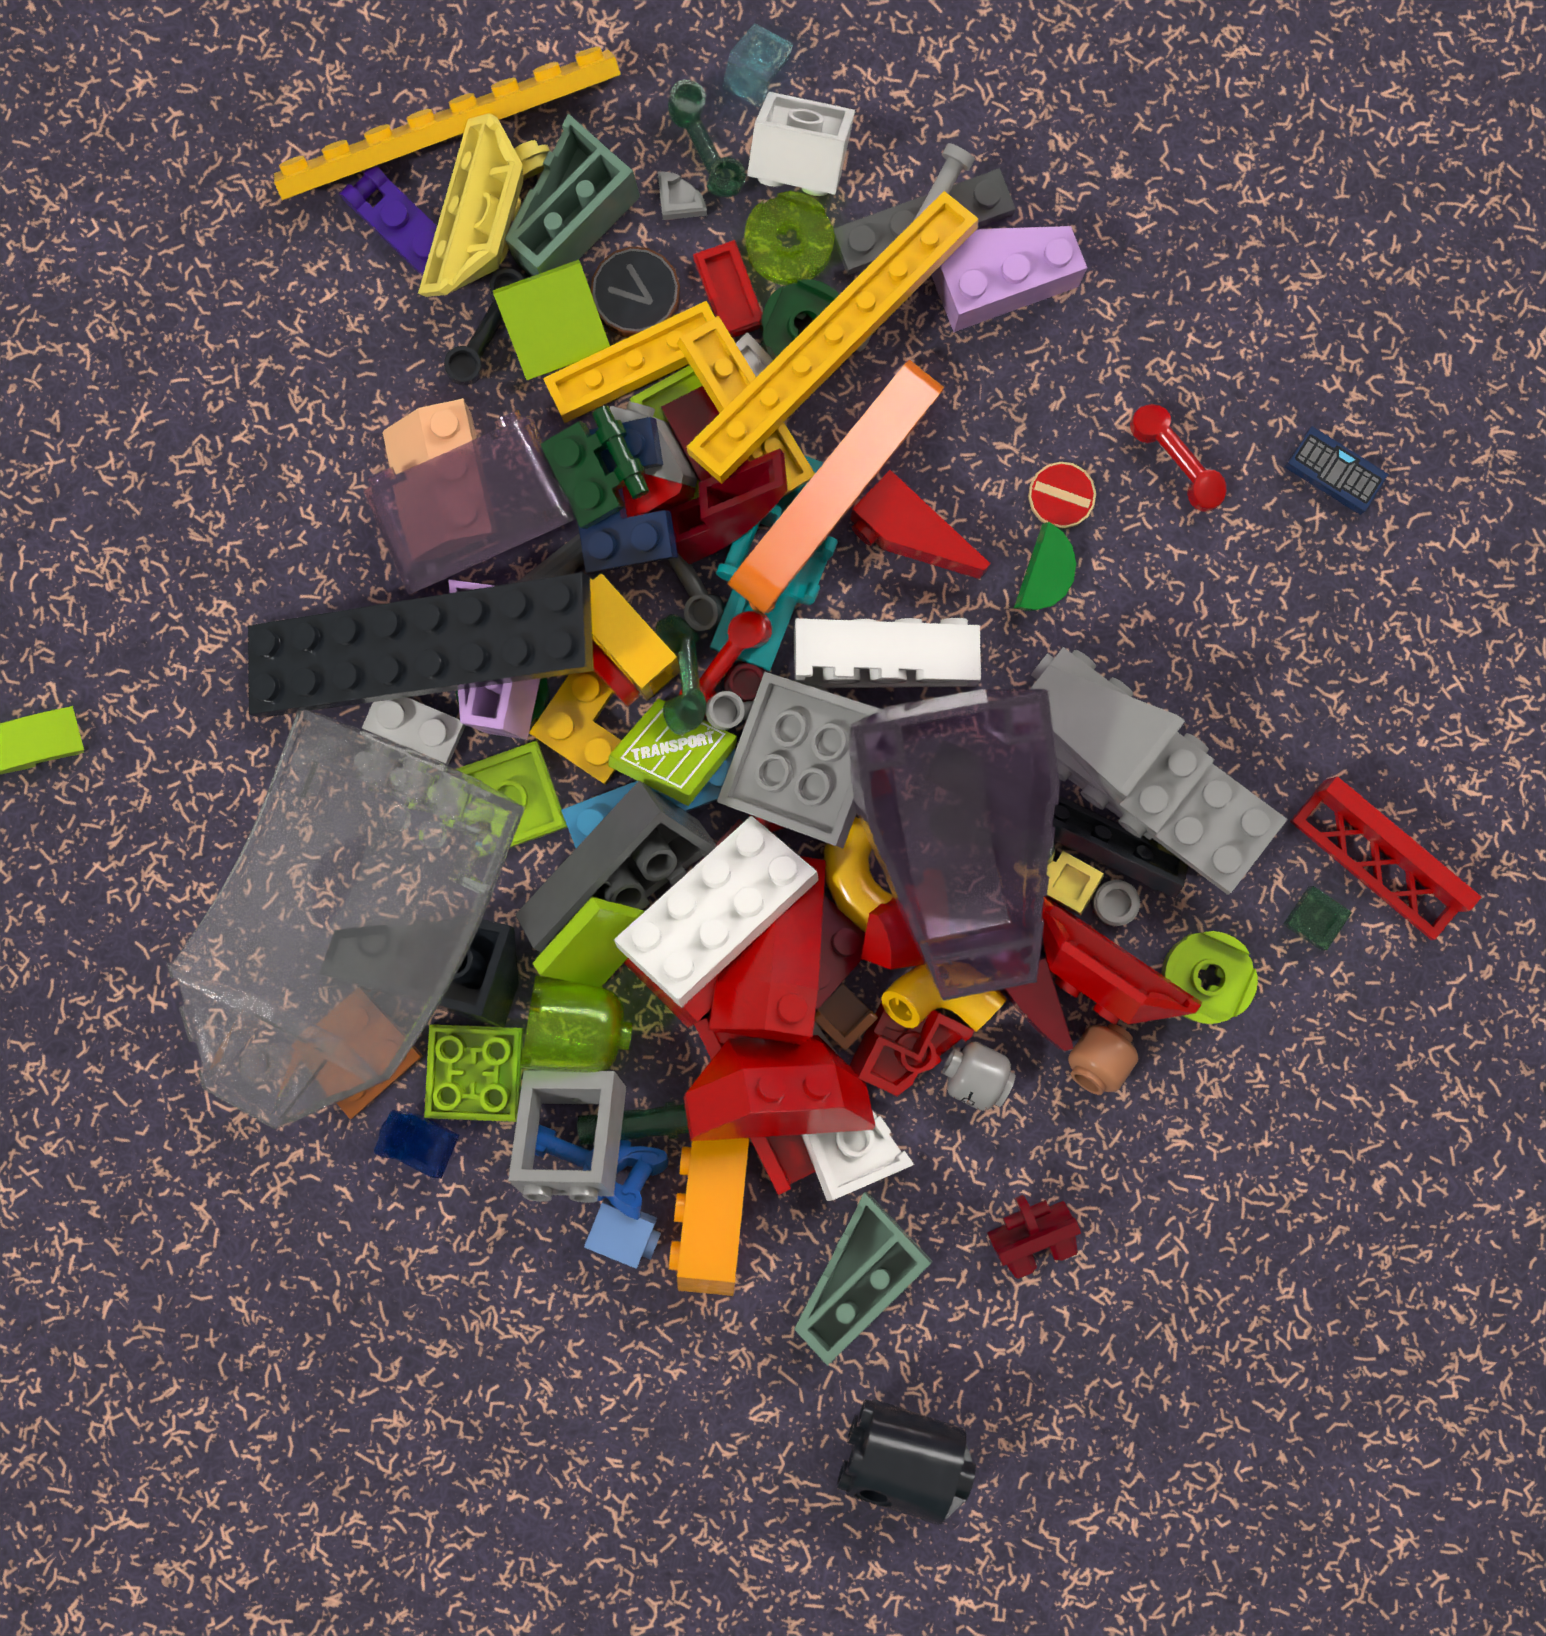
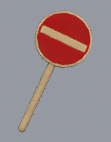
M1067 462L1048 464L1038 471L1030 483L1028 494L1031 510L1041 522H1050L1060 529L1077 526L1087 519L1094 508L1096 498L1093 480L1087 472L1074 463Z

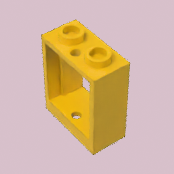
M602 573L594 580L590 577L592 639L648 701L681 672L677 656Z

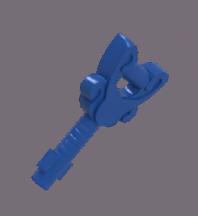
M539 1125L535 1155L543 1158L547 1153L583 1167L584 1171H591L593 1150L589 1151L557 1138L555 1130ZM621 1136L617 1173L627 1166H632L633 1168L623 1185L615 1182L614 1196H598V1201H602L606 1197L623 1214L638 1220L641 1215L642 1206L640 1192L649 1175H657L668 1167L669 1158L666 1152L658 1148L631 1147V1142L628 1138Z

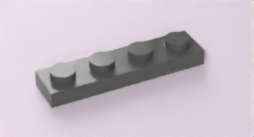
M1000 168L953 185L949 193L951 197L979 219L978 228L1012 216L1016 210ZM927 195L832 229V236L847 275L866 269L914 221Z

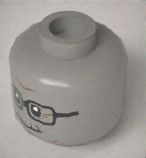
M979 1042L967 1044L961 1052L953 1049L942 1071V1074L949 1077L947 1082L949 1095L980 1111L989 1110L994 1105L1001 1107L1013 1087L1016 1076L1015 1073L1010 1071L1011 1064L1008 1057Z

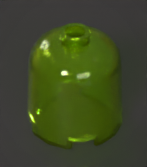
M536 974L520 1068L552 1072L590 1073L608 1071L615 1063L619 1049H629L633 1023L624 1021V1006L620 998L612 990L604 987Z

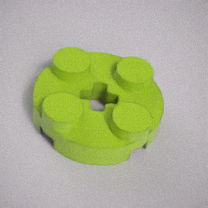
M1207 931L1188 934L1169 950L1162 966L1161 975L1202 1002L1195 1014L1183 1015V1017L1198 1023L1216 1024L1240 1015L1249 1007L1257 990L1258 976L1248 955L1250 953L1239 940L1222 932ZM1211 964L1216 967L1215 975L1221 978L1218 986L1210 985L1206 991L1201 987L1202 980L1198 978V973L1200 969L1207 970Z

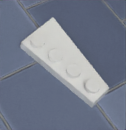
M814 1021L813 1035H819L833 1049ZM873 1112L876 1125L873 1130L801 1135L827 1201L835 1200L914 1165L906 1152H901L889 1135L891 1131L881 1116L877 1117Z

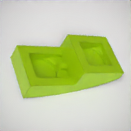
M73 706L0 723V774L36 767V763L84 753Z

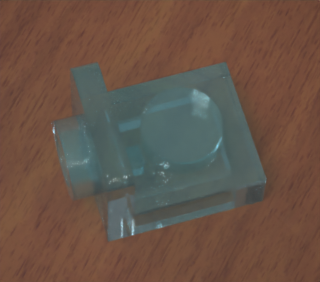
M754 23L730 51L723 88L743 100L761 107L766 99L771 80L789 60L793 43Z

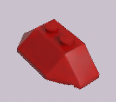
M1047 896L1041 897L1037 903V910L1048 967L1051 972L1057 975L1054 983L1076 998L1082 992L1096 1002L1093 1010L1115 1025L1120 1019L1127 1024L1195 1014L1202 1004L1200 1000Z
M813 1035L812 1038L802 1045L761 1038L728 1039L684 1095L691 1141L873 1130L876 1126L866 1083L858 1078L855 1071L819 1035Z

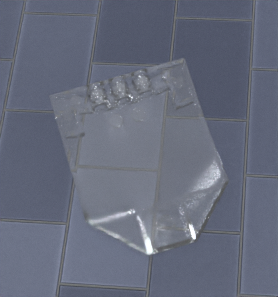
M298 710L258 817L230 875L186 945L173 962H166L170 978L177 979L184 1005L179 1007L188 1040L189 1042H196L203 1067L197 1070L202 1088L273 1129H277L390 1079L431 1019L473 941L492 896L525 806L472 776L400 744L314 711Z

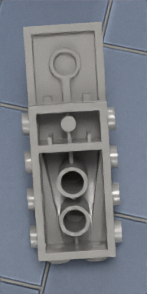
M1063 647L1055 658L1050 654H1046L1031 674V676L1037 679L1027 694L1019 689L1003 710V712L1009 715L1003 727L1009 733L1006 736L1007 739L1023 752L1029 753L1032 751L1045 761L1044 767L1060 780L1066 781L1069 779L1082 789L1081 795L1091 804L1102 810L1106 807L1120 817L1118 820L1119 824L1128 832L1138 838L1142 836L1149 840L1153 838L1227 895L1232 893L1288 819L1212 763L1215 759L1206 754L1209 749L1201 740L1189 733H1186L1184 736L1177 731L1185 722L1184 719L1176 714L1132 698L1133 692L1127 685L1113 677L1108 681L1094 670L1096 664L1078 650H1074L1071 653Z

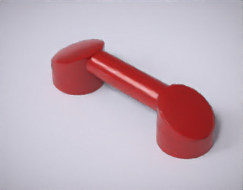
M1155 404L1140 407L1130 421V429L1133 436L1144 443L1155 441L1160 443L1191 480L1192 483L1189 485L1187 495L1189 502L1194 508L1204 512L1216 509L1224 501L1227 493L1224 477L1215 470H1206L1170 427L1171 416L1166 408Z
M745 611L732 619L727 631L729 639L697 683L685 685L680 690L678 700L682 710L701 719H707L705 708L708 700L717 694L714 689L745 648L762 647L769 641L772 634V625L769 618L762 612Z

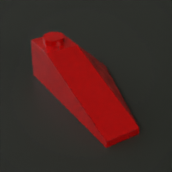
M800 856L817 871L819 880L721 970L714 985L708 1030L800 1045L812 1038L819 985L826 860Z

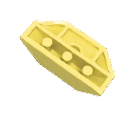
M490 113L467 120L418 294L424 297L447 295L497 270L507 255L509 247L505 237L521 207L519 195L523 184V165L500 121Z

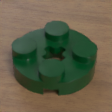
M812 279L798 280L797 283L789 284L785 287L782 286L775 290L768 299L760 319L762 348L774 360L799 335L798 329L793 324L794 320L801 322L805 316L814 320L839 296V293L829 285Z

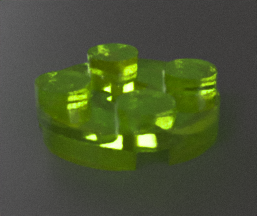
M786 191L777 193L776 198L769 199L765 203L763 200L754 207L745 225L744 239L748 261L762 277L773 283L789 285L797 283L798 280H813L816 275L825 269L833 252L834 229L830 219L825 214L826 210L820 202L804 193ZM789 229L797 231L796 239L801 241V243L793 245L791 248L783 247L782 241L777 239L778 234L786 235Z

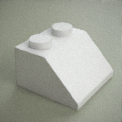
M768 92L755 121L747 176L758 178L760 183L767 186L778 187L788 184L802 187L801 189L805 193L814 196H824L827 193L836 194L855 110Z

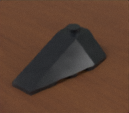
M472 916L455 917L453 921L435 923L429 920L415 922V925L398 927L382 925L335 931L321 975L504 1028L519 984L515 930L510 925Z

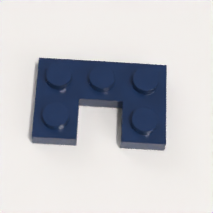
M646 417L623 422L622 424L627 432V436L624 439L633 457L640 459L644 469L663 466L656 419ZM599 428L589 429L591 435L595 434ZM607 448L600 452L609 473H611L617 465ZM623 488L618 491L625 504ZM625 507L588 529L580 528L578 524L586 573L594 574L678 558L671 511L663 510L627 517Z

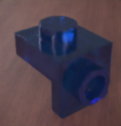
M392 1110L380 1129L374 1154L382 1158L397 1159L431 1178L442 1179L460 1135L417 1113Z

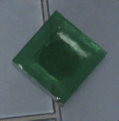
M1310 886L1306 889L1283 925L1321 951H1327L1352 912L1316 887Z

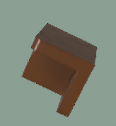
M843 983L836 988L815 1012V1021L844 1051L878 1018Z

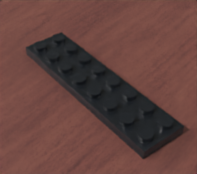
M582 572L248 625L249 715L258 718L594 671L590 577Z

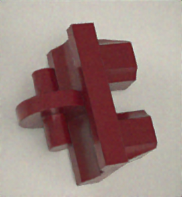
M1023 1194L1014 1198L1018 1211L1003 1217L1005 1225L987 1232L991 1245L1002 1266L1007 1265L1017 1279L1034 1273L1037 1265L1032 1254L1040 1250L1049 1248L1054 1260L1061 1261L1077 1255L1076 1235L1081 1234L1076 1219L1072 1217L1064 1201L1049 1206L1047 1201L1044 1200L1029 1206Z

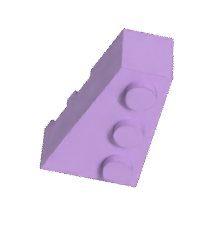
M1071 226L977 229L932 274V278L953 332L1079 287L1087 266Z
M449 580L450 593L494 586ZM540 679L458 690L460 723L487 734L527 740Z

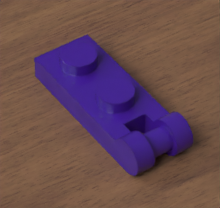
M378 166L361 171L363 177L353 186L347 184L339 192V195L423 277L437 225L404 195ZM378 190L384 197L372 207L366 200Z

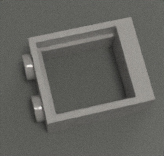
M524 1070L508 1181L523 1194L525 1199L545 1202L550 1201L552 1195H569V1199L573 1201L592 1203L598 1201V1196H614L626 1086L615 1071ZM542 1104H599L591 1171L533 1169Z

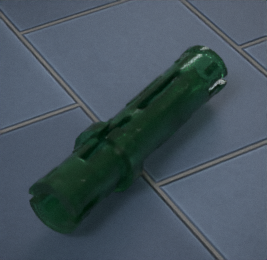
M675 1101L665 1102V1106L624 1111L620 1141L653 1136H668L669 1139H678L679 1134L689 1133L685 1104L676 1105ZM598 1114L578 1115L577 1127L581 1146L594 1144Z

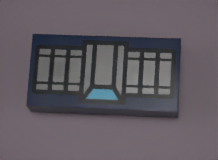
M1313 426L1307 430L1284 466L1359 515L1367 510L1389 475Z

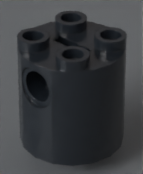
M865 1399L863 1401L859 1416L854 1415L847 1438V1443L854 1446L849 1460H844L842 1463L836 1488L845 1491L847 1496L936 1525L942 1524L966 1502L975 1478L976 1465L973 1463L966 1445L965 1429L876 1399L872 1401Z

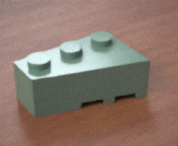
M569 114L562 124L563 132L553 152L549 151L543 162L544 170L534 190H529L505 237L515 263L529 276H534L579 260L640 198L633 170Z
M868 1192L863 1193L845 1232L841 1236L824 1273L794 1329L827 1366L932 1263L929 1256Z

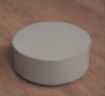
M1122 880L1107 881L1101 884L1093 894V912L1104 924L1110 926L1128 924L1139 912L1140 898L1138 892L1128 882Z

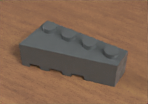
M639 780L515 916L532 947L542 953L591 897L642 910L650 904L647 899L648 896L667 882L674 886L687 874L686 868L702 856L705 858L717 845L698 819Z

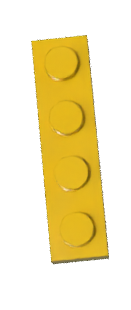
M707 301L544 377V382L564 423L688 365L689 363L677 342L681 336L715 318Z
M719 316L681 336L677 342V345L719 413L756 378ZM783 422L747 459L751 461L780 448L785 455L788 490L784 494L785 496L809 482L815 472Z

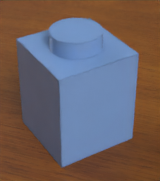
M605 1197L584 1248L637 1269L641 1257L651 1260L661 1235L660 1232L653 1230L657 1218L641 1211L640 1218L635 1220L615 1208Z

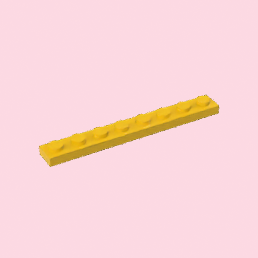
M592 47L575 55L576 62L562 67L559 66L558 62L542 65L533 70L535 77L518 83L516 78L499 81L491 86L492 93L475 98L474 93H469L456 97L449 101L450 108L433 114L432 109H425L413 113L406 118L408 122L406 125L392 130L389 124L370 129L364 133L365 140L352 145H348L347 140H341L322 148L323 155L306 161L304 156L291 158L279 165L281 171L274 173L275 186L281 199L284 200L464 133L467 120L490 113L500 120L619 76L621 73L616 58L609 50L602 52L601 47Z
M943 191L686 446L688 455L722 484L978 229L979 219L947 192Z

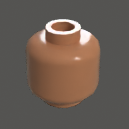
M1113 1023L1109 1024L1108 1027L1102 1025L1089 1026L1068 1057V1062L1072 1069L1071 1077L1085 1090L1096 1095H1102L1103 1092L1118 1091L1139 1059L1137 1050L1131 1044L1133 1041L1131 1034L1121 1026Z

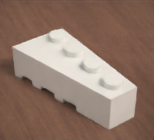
M795 618V681L808 686L820 685L824 688L977 686L981 681L980 625H968V619L946 618L940 620V624L922 623L921 619L915 618L898 619L895 622H881L873 619L825 620Z

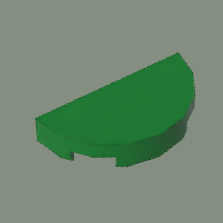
M1050 522L1043 523L1014 609L1034 611L1051 607L1066 596L1074 582L1076 559L1073 546L1064 532Z

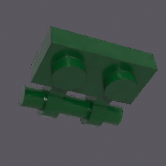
M602 406L592 412V416L599 428L595 434L591 435L586 423L578 421L540 444L580 528L584 529L592 527L626 507L619 494V489L627 486L632 499L640 498L649 492L643 478L645 469L640 459L633 457L624 439L627 436V432L621 420H615L609 406ZM607 448L617 465L611 473H609L600 452Z

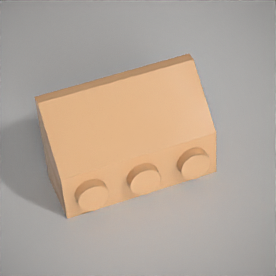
M464 399L418 408L382 431L411 563L499 544L473 418Z

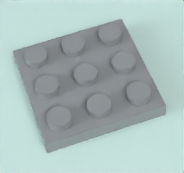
M764 672L717 802L844 848L892 714L864 703Z

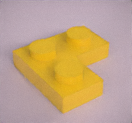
M594 671L569 674L529 734L604 785L608 783L616 771L609 767V755L622 740L595 723V720L614 693Z

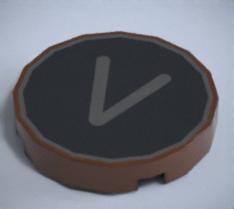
M630 246L612 252L600 262L592 277L591 294L601 322L606 328L622 337L629 338L675 316L680 302V284L675 269L663 255L649 248Z

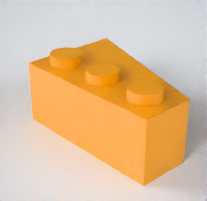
M749 1138L692 1141L691 1147L682 1146L679 1175H688L686 1194L677 1193L674 1222L683 1223L681 1241L671 1242L669 1270L677 1271L678 1291L734 1296Z

